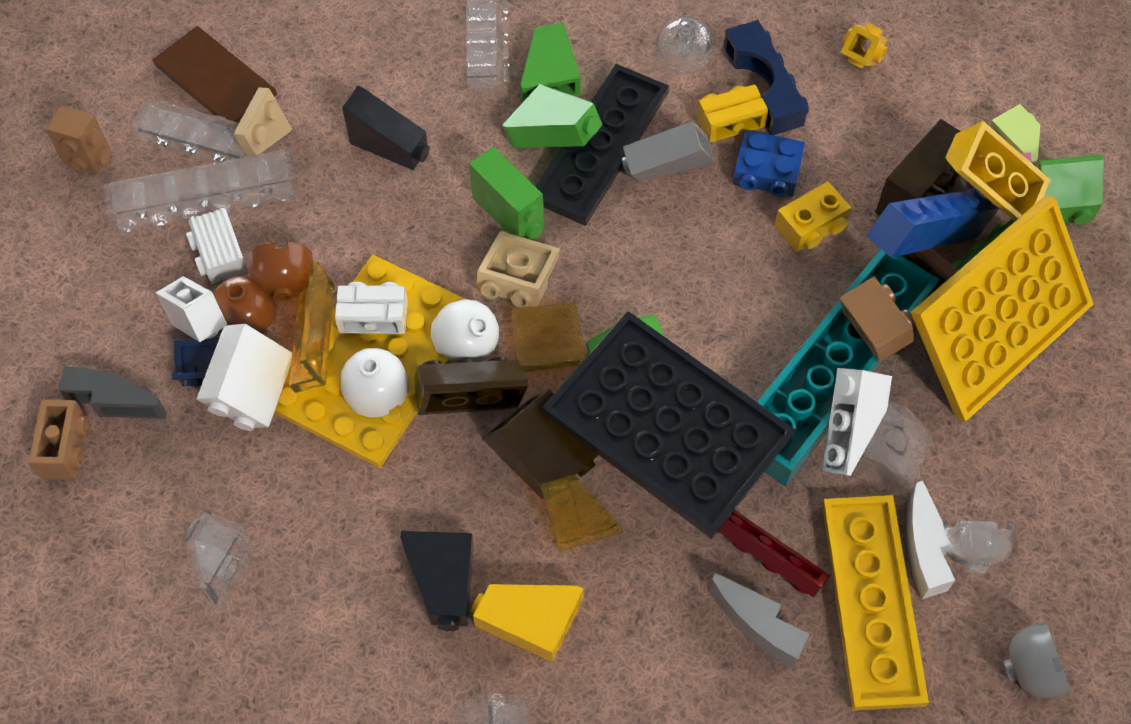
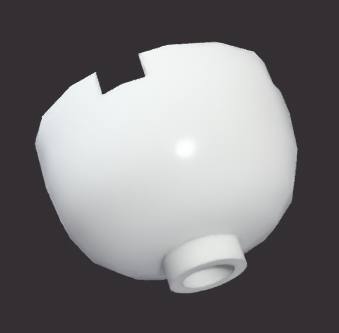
M463 299L452 302L441 309L432 322L431 339L435 350L439 355L443 354L446 359L450 360L449 363H455L460 359H474L475 362H481L495 350L499 340V326L495 315L487 306L476 300Z
M379 348L359 351L345 363L341 371L342 396L345 402L351 406V409L362 416L372 418L390 414L389 410L394 409L397 405L400 407L404 403L409 391L407 372L399 358L390 351Z

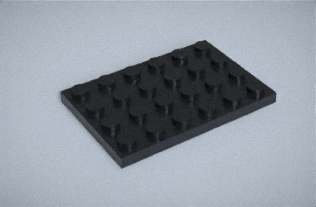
M629 311L542 407L544 415L711 539L796 432L793 427Z

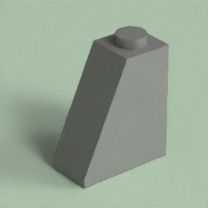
M693 121L623 146L626 156L622 158L624 169L628 175H631L638 181L716 164L708 135Z

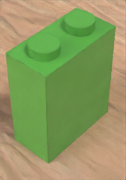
M494 146L470 162L472 198L507 233L530 240L537 239L544 229L543 194Z

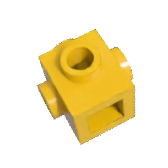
M867 22L866 26L854 25L846 33L840 52L849 57L848 62L859 68H863L864 65L874 66L876 62L880 63L888 49L885 46L888 39L881 35L883 30ZM867 40H870L872 43L866 51L864 44Z

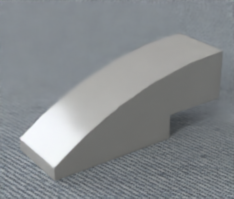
M715 573L709 590L733 624L770 656L794 668L809 633L776 618L781 604Z

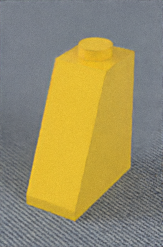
M489 584L485 594L479 593L471 608V613L474 614L475 627L553 662L583 601L584 588L575 585Z

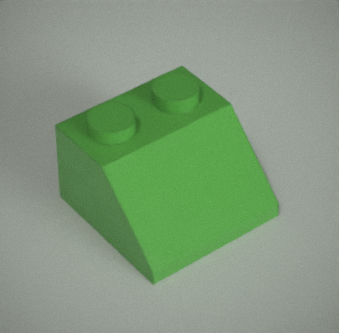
M1102 154L1039 161L1037 168L1051 179L1044 196L1056 197L1065 223L1074 222L1076 225L1089 223L1094 220L1103 203L1104 167Z

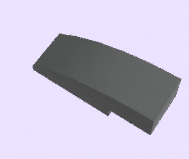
M64 366L59 391L65 400H75L77 404H91L99 417L166 419V411L160 400L144 388L107 372Z

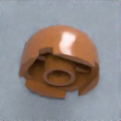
M276 242L257 246L249 252L248 271L250 279L262 290L271 294L274 300H291L293 296L300 294L308 287L313 277L314 261L312 251L306 246L294 242H287V248H276Z
M249 276L229 278L223 281L213 293L228 325L247 324L261 334H264L272 321L274 322L276 319L277 306L272 295L257 286Z

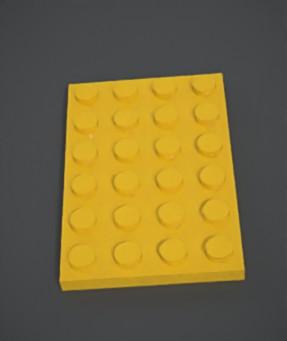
M1044 196L910 312L952 411L961 421L966 422L1094 305L1056 197Z
M372 254L353 282H362L367 286H381L385 282H393L399 286H405L408 299L406 333H339L335 321V306L288 372L274 414L381 468L418 412L414 382L417 365H422V363L432 360L441 361L442 364H449L450 362L443 354L439 355L435 350L431 339L432 322L444 306L465 298ZM379 348L390 351L399 358L407 372L409 391L404 403L400 407L397 405L394 409L389 410L390 414L383 417L369 418L355 413L342 396L341 371L345 363L355 353L364 349Z

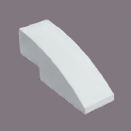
M923 481L917 482L910 493L906 513L908 558L913 579L921 599L948 591L955 581L944 557L953 542Z

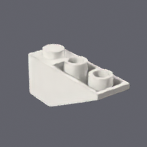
M837 368L822 471L851 476L887 411L892 376L864 370Z

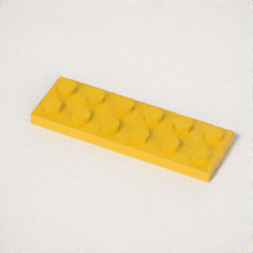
M893 495L824 499L822 510L852 711L926 707L929 704L894 497Z

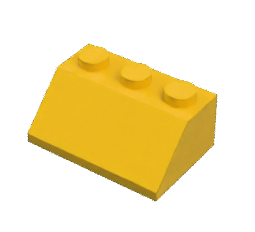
M984 121L957 133L945 157L959 175L1014 221L1044 197L1051 180Z

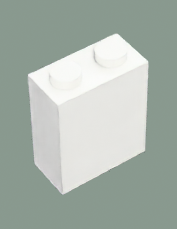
M247 324L224 326L196 400L207 405L209 412L234 420L233 424L240 429L253 431L254 428L269 427L295 354Z

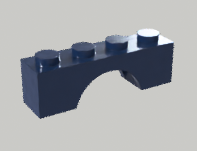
M759 20L726 29L723 48L734 68L746 69L759 74L767 81L770 87L762 95L768 108L766 128L769 134L776 135L804 126L806 115L809 112L808 102L804 96L799 94L794 76L788 74L784 67L783 57L780 52H776L768 30L763 29Z

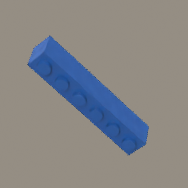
M976 189L893 202L887 205L866 236L892 258L975 239L980 235L999 208Z

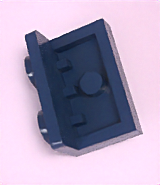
M209 338L201 342L195 339L174 340L175 373H171L172 380H182V387L201 386L202 379L205 378L219 338Z

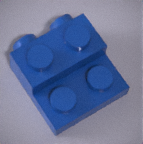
M745 130L735 168L733 184L745 190L758 189L770 192L778 197L786 195L793 197L805 142Z

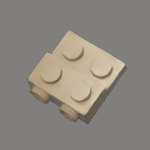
M500 231L477 271L476 290L481 291L489 299H495L498 296L509 299L519 308H526L528 306L537 308L548 287V278L559 258L560 248Z

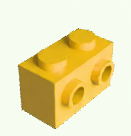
M827 181L777 211L774 227L796 252L806 247L812 249L826 235L830 233L836 235L845 229L852 207Z

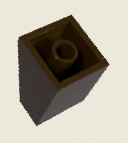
M550 388L531 397L482 438L541 499L551 496L554 499L560 497L571 487L568 481L576 474L582 477L596 465L593 460L598 456L597 453L542 413V407L554 395Z

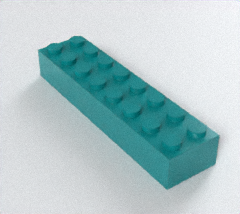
M880 249L845 294L875 276L881 286L887 284L896 297L894 303L899 310L905 309L911 315L910 312L935 291L940 279L902 256L891 258ZM840 300L757 402L796 430L792 439L765 471L766 474L785 487L828 433L837 368L864 370L875 373L884 361L878 362L842 312Z

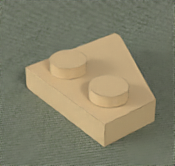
M258 88L234 132L235 138L246 155H259L292 130L269 88Z

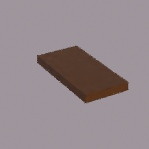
M199 26L193 28L152 59L154 65L231 130L240 123L259 87L269 88L274 97L277 95L274 87Z

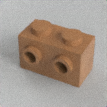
M60 105L48 124L46 131L64 165L79 173L88 171L98 174L102 165H106L109 162L111 149L95 115Z
M875 276L839 297L842 312L878 362L914 342V320L907 310H899L894 303L896 297L887 284L881 286Z
M41 400L28 464L43 480H76L78 468H81L83 465L84 451L82 444L84 436L89 434L90 421L75 400Z

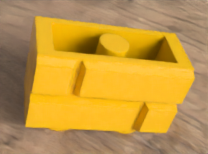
M739 85L732 88L729 92L719 95L711 93L698 100L696 117L701 128L708 135L710 143L743 134L745 130L753 131L766 126L768 108L763 98H761L756 85L747 87Z

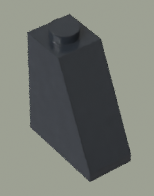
M357 86L342 107L350 144L414 171L419 161L424 162L429 154L430 147L427 143L426 131L363 87Z
M401 531L402 545L432 625H438L437 628L443 631H457L459 626H468L474 552L472 533Z

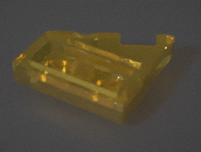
M575 475L541 484L554 541L559 552L623 532L619 522Z

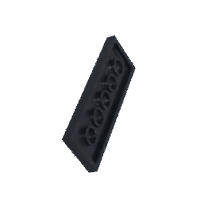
M615 64L591 101L595 105L602 126L585 146L560 148L536 185V188L543 194V207L586 226L623 167L622 158L626 157L623 146L640 140L668 95L669 85Z

